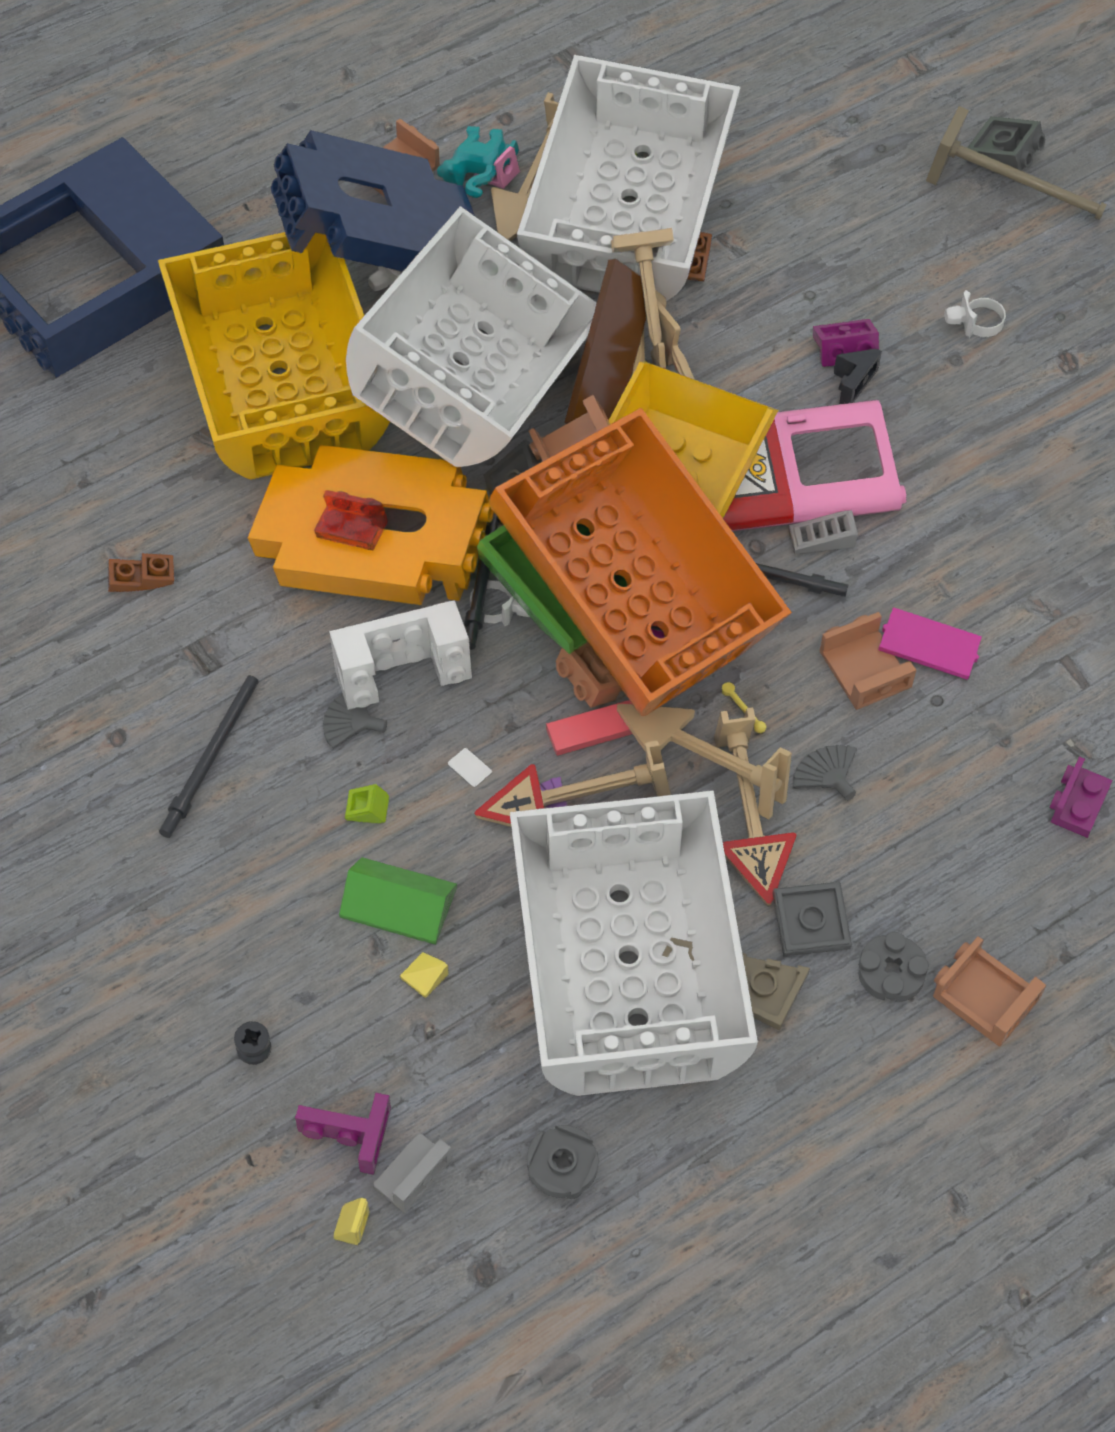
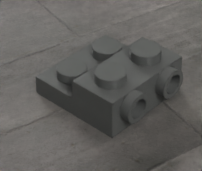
M991 116L968 148L1022 171L1024 167L1029 168L1031 166L1033 154L1036 150L1044 148L1045 135L1042 132L1040 121Z

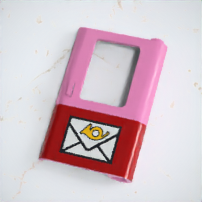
M879 400L777 412L723 518L732 532L796 524L852 510L853 516L899 511L902 504L906 503V490L903 485L900 486ZM869 426L873 429L883 471L881 477L811 486L801 484L791 436Z

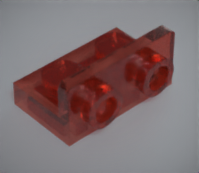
M325 490L323 498L326 508L314 529L316 537L373 551L388 522L383 504L373 498H361L342 491Z

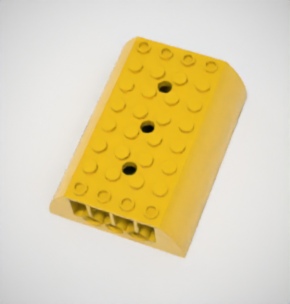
M285 232L158 260L212 441L219 458L227 467L240 476L252 480L273 475L276 465L301 468L313 465L320 445L369 451L378 442L390 421L353 396L346 367L349 339L354 327L364 317V313L345 260L333 257L326 235L315 233L302 253L291 251ZM264 324L272 326L268 330L258 329L259 326ZM277 368H284L285 370H287L282 374H274L272 372Z

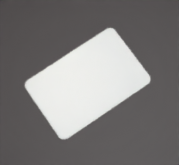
M464 748L448 762V765L473 787H476L492 773V770L467 748Z

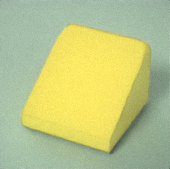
M359 1198L343 1205L333 1235L334 1239L355 1245L361 1242L370 1213L367 1199Z

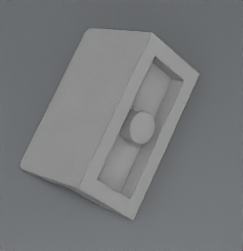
M417 1134L374 1182V1189L402 1212L406 1213L452 1161L451 1147L441 1139L434 1144L423 1134Z

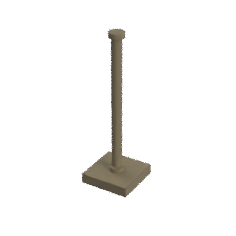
M958 106L940 142L926 179L927 182L936 185L949 158H954L956 155L1095 215L1094 218L1100 220L1106 208V203L1101 202V204H1098L960 145L961 142L958 141V137L969 110Z

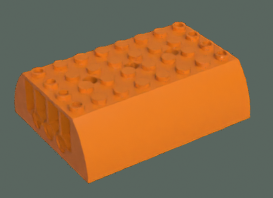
M642 408L497 486L490 496L489 505L641 716L648 715L741 656L792 613ZM576 525H585L589 529L590 535H582L577 530ZM614 575L624 577L627 587H621L616 584ZM651 626H657L662 629L664 638L655 637L651 631Z

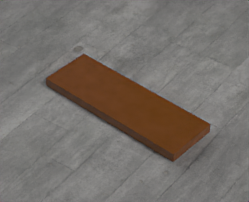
M616 258L608 260L564 421L566 424L588 412L583 400L592 395L602 406L609 420L632 375L647 317L641 276Z

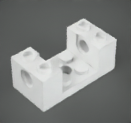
M455 600L329 631L335 672L348 710L356 707H367L370 704L379 702L378 690L373 675H376L375 671L388 670L391 667L411 662L415 663L431 657L441 686L460 683L463 680L472 678L469 638Z

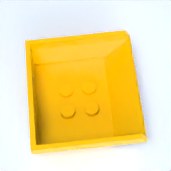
M639 362L609 422L612 424L642 408L715 509L724 518L778 410L651 363Z

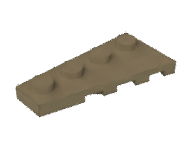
M671 937L670 941L675 945L689 948V957L694 961L692 942ZM667 945L661 956L669 957L672 949ZM742 953L753 1018L780 1030L809 974L810 968L799 965L796 968L783 965L781 961L768 958L767 961L747 957V954Z

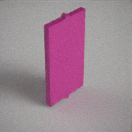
M893 607L888 623L884 624L882 628L884 635L878 649L879 651L966 680L969 679L973 663L977 662L979 658L977 651L982 636Z

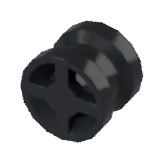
M256 1021L243 1023L237 1028L234 1034V1042L239 1058L243 1062L253 1065L264 1062L269 1057L272 1047L267 1028Z

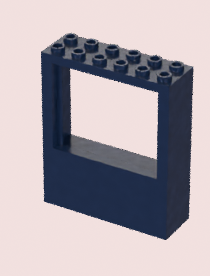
M124 137L119 138L0 205V255L78 211L137 272L50 324L37 313L0 273V318L6 330L11 335L16 334L24 350L28 353L32 352L40 367L44 371L48 369L55 378L172 310L158 260L224 246L223 236Z

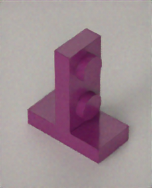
M375 1092L369 1119L299 1105L295 1116L297 1130L311 1139L328 1137L336 1139L337 1142L346 1146L362 1144L358 1157L360 1172L374 1175L391 1111L390 1096Z

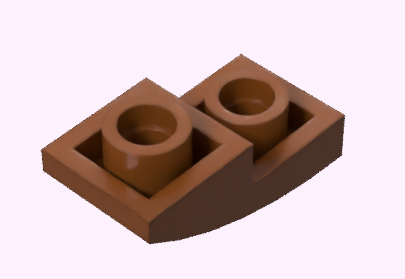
M700 232L687 278L689 280H705L712 242L711 233Z
M142 553L141 560L109 559L108 592L143 591L174 584L173 555Z

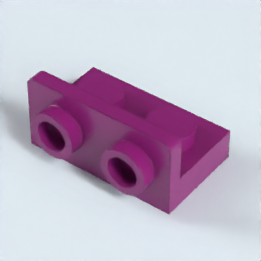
M870 319L813 326V338L820 348V363L823 367L834 366L836 356L840 354L879 349V332Z
M1079 756L1075 766L1068 764L1061 783L1066 784L1063 792L1056 791L1049 808L1055 810L1051 823L1088 838L1113 780L1082 768L1085 758Z

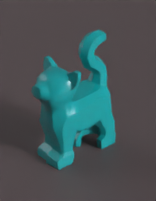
M468 126L466 129L467 139L456 148L451 159L445 160L438 167L437 175L443 178L445 182L463 186L466 173L479 174L470 178L465 186L467 195L472 198H479L483 195V191L477 187L490 183L497 176L494 162L509 146L514 148L516 155L520 150L516 140H512L510 144L505 143L502 129L490 130V140L485 144L478 141L480 138V127ZM509 158L504 162L503 169L510 163Z

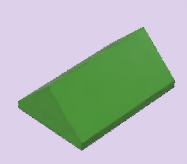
M361 857L348 870L339 917L436 945L457 889V884Z

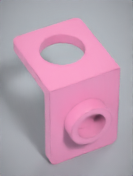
M509 146L494 162L497 176L488 184L504 189L520 172L513 147ZM509 158L510 165L503 169L504 162Z

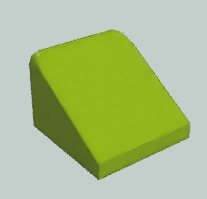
M377 784L350 789L345 819L356 822L385 823L389 802L388 793Z

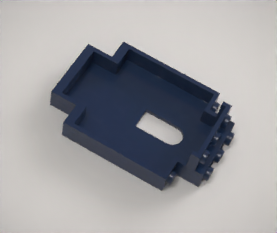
M310 130L299 146L286 143L274 161V170L278 177L272 182L271 193L274 196L285 235L293 252L302 253L314 234L319 233L326 235L333 257L404 271L460 206L475 216L464 186L435 179L429 161L425 158ZM338 181H347L381 189L387 205L351 197L340 188Z

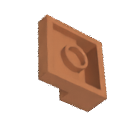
M588 642L571 654H568L563 648L561 649L556 659V669L561 677H567L574 685V693L578 700H585L590 708L616 700L619 692L623 690Z

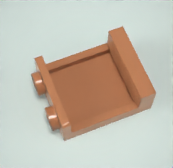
M977 936L971 944L965 942L954 956V959L957 961L951 968L945 965L934 979L937 986L933 997L1001 1047L1040 1000L1046 984L1037 977H1034L1030 983L1026 982L981 948L984 940Z

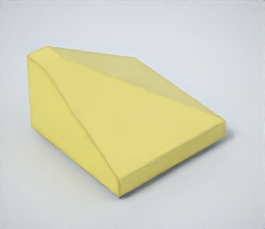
M422 952L400 975V978L426 998L448 976V965Z

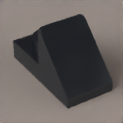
M870 349L836 356L834 374L842 378L838 387L841 391L839 404L855 402L878 371L882 354L881 350Z

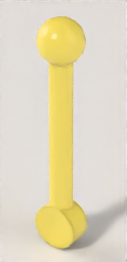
M730 682L724 683L722 693L725 696H730L745 714L748 707L735 693L734 684ZM755 717V732L764 733L766 724Z

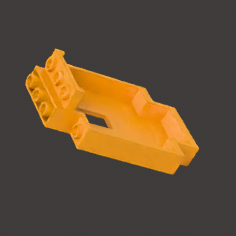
M320 445L311 469L276 465L248 535V540L255 556L276 559L273 570L280 586L422 605L425 594L431 591L432 580L443 582L448 600L460 601L463 590H467L469 587L470 572L474 573L479 556L477 545L485 537L487 522L492 521L494 511L489 505L487 490L466 488L467 478L466 475H463L461 467H455L446 460ZM372 506L418 511L427 517L425 525L415 532L365 527Z

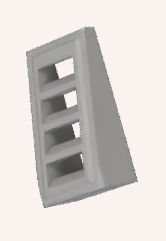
M852 510L837 512L789 525L795 554L852 548L856 545L858 534ZM832 530L833 534L828 535L827 531ZM814 532H819L820 538L816 539ZM801 533H807L808 541L803 542Z

